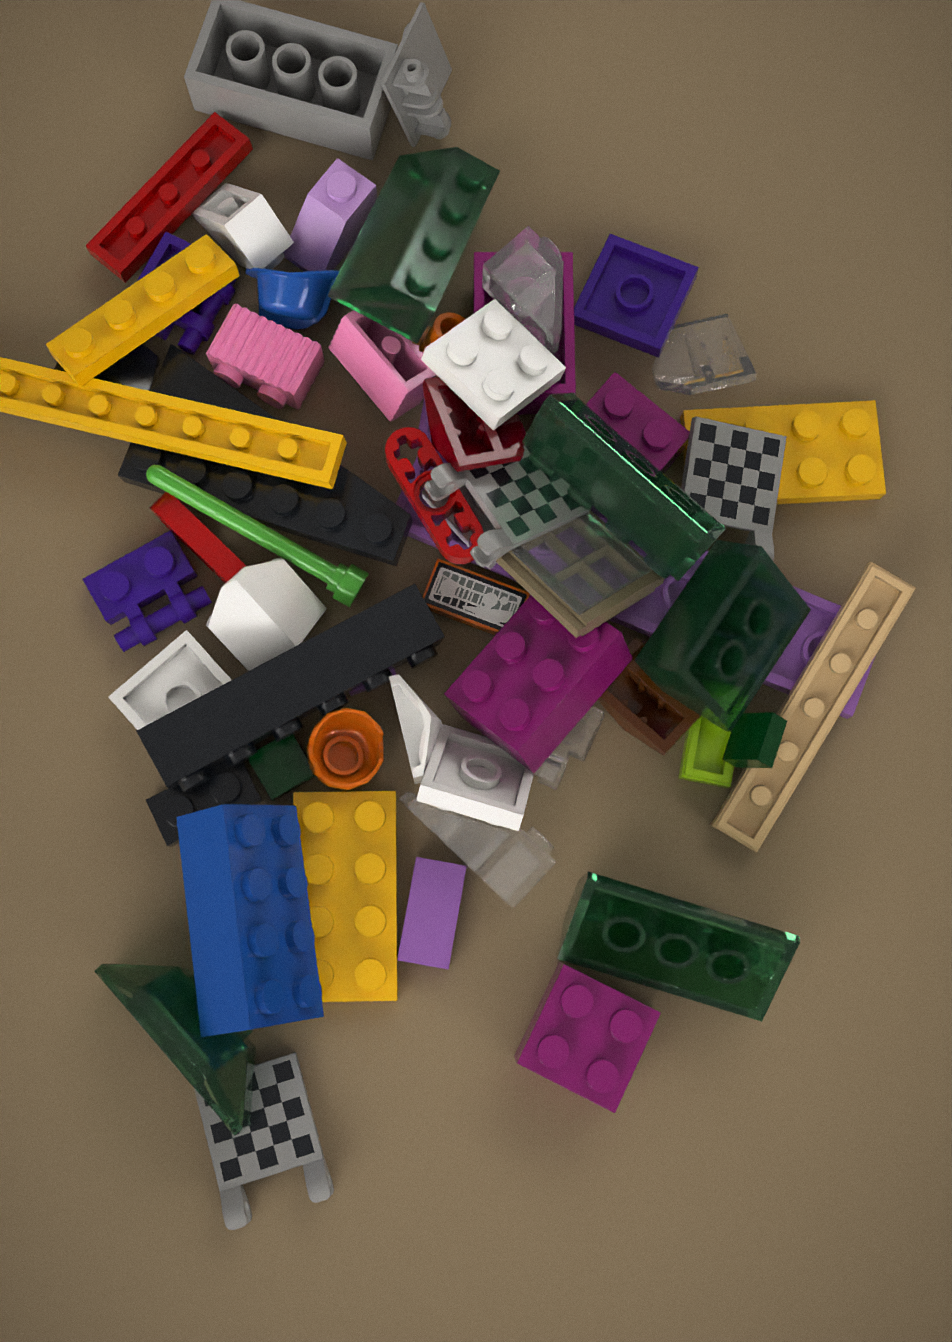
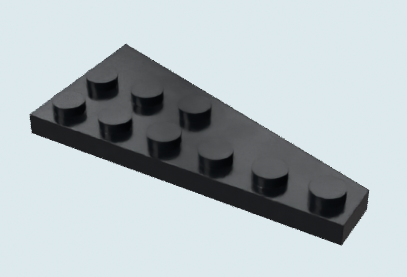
M170 344L152 392L278 420L173 344ZM131 442L118 472V476L126 483L164 494V490L151 484L146 477L147 469L150 466L160 465L267 527L396 567L413 523L411 514L341 464L334 487L329 489Z

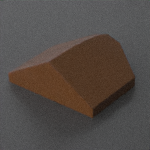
M634 638L627 645L633 659L600 696L598 701L623 730L664 756L710 708L711 703L704 691L698 671L678 653L646 644L645 641Z

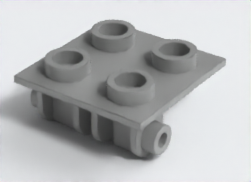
M423 2L419 3L411 22L406 25L400 45L391 63L386 66L380 83L412 147H416L421 135L436 139L445 138L451 127V118L445 111V108H443V100L440 95L452 72V68L426 5Z

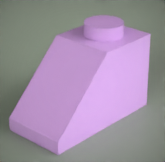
M337 158L307 194L290 235L294 243L284 251V258L304 272L334 270L379 215L376 184Z

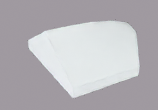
M277 558L269 562L245 566L220 588L212 615L209 616L206 626L241 664L250 671L301 644L327 608L283 558Z
M399 674L389 676L414 783L418 784L422 782L442 722Z

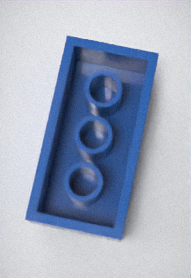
M222 804L176 817L201 1037L324 1017L322 988L319 982L314 944L315 935L312 928L307 891L308 882L305 875L300 838L301 829L296 806Z

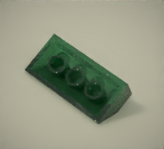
M459 147L399 155L332 285L328 297L418 344L441 301L500 170Z
M573 392L550 394L543 402L522 441L532 451L528 456L532 463L547 475L552 476L556 472L570 485L567 493L579 505L588 510L594 506L608 519L605 523L606 528L617 539L625 544H629L632 540L647 554L643 559L654 572L665 579L671 575L679 581L726 528Z
M588 871L578 880L567 909L557 959L762 1022L800 944V936Z

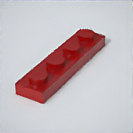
M214 112L85 245L90 255L126 283L152 256L164 233L173 234L253 150L250 138Z

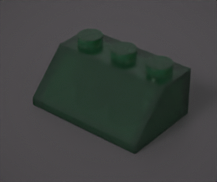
M716 540L634 661L663 692L721 729L731 732L811 609L762 546Z

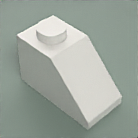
M229 183L221 186L192 213L197 222L240 266L247 269L274 268L283 260L285 256L283 252L294 243L262 194Z

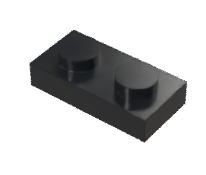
M226 760L208 770L212 778L183 793L179 785L172 790L168 788L146 799L167 846L172 847L179 843L176 819L178 816L222 804L257 805L263 802L244 761L230 767Z

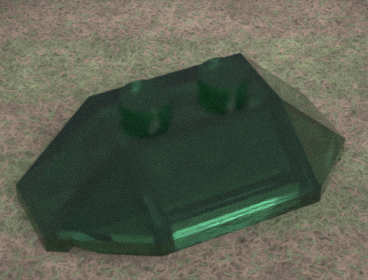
M101 964L94 972L207 1102L235 1136L246 1130L251 1125L256 1046L248 1038L253 1029L201 1037L194 972L191 973L187 968L160 965Z

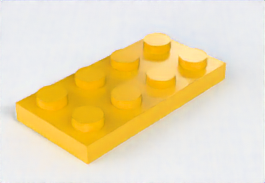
M876 400L683 410L680 416L681 425L688 431H690L692 418L697 416L787 436L777 504L881 499L886 494ZM687 443V445H686V447H685V449H684V451H683V454H684V465H685V459H686V453H687L688 443Z
M293 792V805L297 808L298 822L301 829L300 838L305 875L308 882L307 891L312 928L315 935L314 944L319 982L322 988V1002L397 1001V792Z

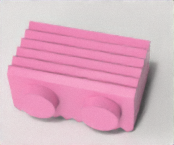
M374 298L346 314L340 320L339 328L335 331L334 339L328 348L386 418L392 422L420 404L424 397L422 386L424 379L433 378L437 375L421 360L424 352L419 351V345L412 344L413 338L406 336V330L400 329V322L393 321L394 315L388 314L387 307L381 306V300Z
M233 304L206 352L209 362L214 369L213 374L231 387L239 388L241 383L258 390L257 396L261 400L278 409H282L285 404L295 409L301 408L302 402L306 399V395L310 391L311 385L315 382V378L319 375L325 361L322 347L317 341H312L308 337H303L300 333L286 329L281 324H276L273 320H268L264 316H259L256 312L242 308L239 304Z

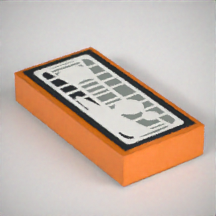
M437 558L422 597L431 612L496 635L530 597V594L527 591Z

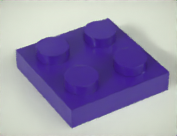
M609 234L574 307V325L659 358L697 278L699 267Z

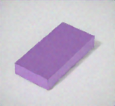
M416 857L398 961L449 969L467 866Z

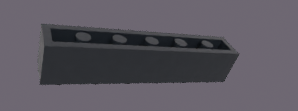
M414 583L142 727L136 732L166 787L172 790L180 785L184 793L212 778L208 770L227 760L230 767H233L257 754L258 751L255 744L273 735L276 742H279L304 728L301 719L319 710L321 716L324 717L327 713L337 711L349 703L346 695L355 689L364 686L367 693L387 684L390 682L389 676H393L390 670L407 662L413 669L436 657L438 652L435 647L440 645L445 636Z

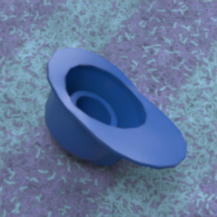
M250 268L245 271V274L257 279L259 316H264L268 320H273L276 324H281L285 328L294 330L309 328L317 324L326 315L336 285L355 283L364 278L361 273L338 270L284 272Z

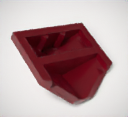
M439 377L424 379L422 386L432 445L457 472L521 461L525 451L526 432L518 413L514 414L493 431Z

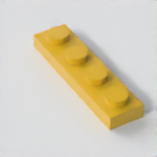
M205 234L46 343V346L54 359L76 384L81 387L239 277L236 263Z

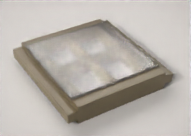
M591 510L575 520L510 550L496 560L509 575L576 638L580 635L584 636L655 591L656 587L663 584L665 579L662 573Z

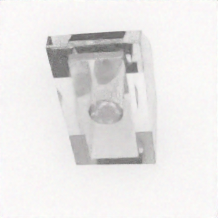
M527 226L483 264L482 288L493 299H496L546 349L554 354L558 351L562 330L564 261L559 249L549 238L545 236L540 238Z

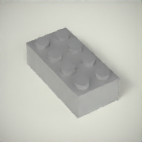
M211 0L184 79L195 111L210 115L216 112L227 120L373 160L391 108V104L380 83L386 66L391 63L398 49V44L241 0Z

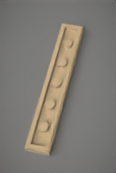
M873 562L866 564L777 715L787 720V724L773 767L743 769L711 823L714 828L753 851L758 852L916 587Z

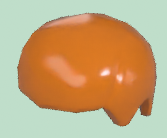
M343 708L327 713L314 726L308 738L306 747L307 758L312 774L327 787L348 791L367 784L378 772L384 761V732L381 726L365 711Z

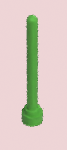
M152 465L147 469L146 477L151 484L327 583L326 589L334 593L332 598L349 608L351 607L369 575L368 572L352 563L349 567L342 563L338 566L332 564L160 465Z

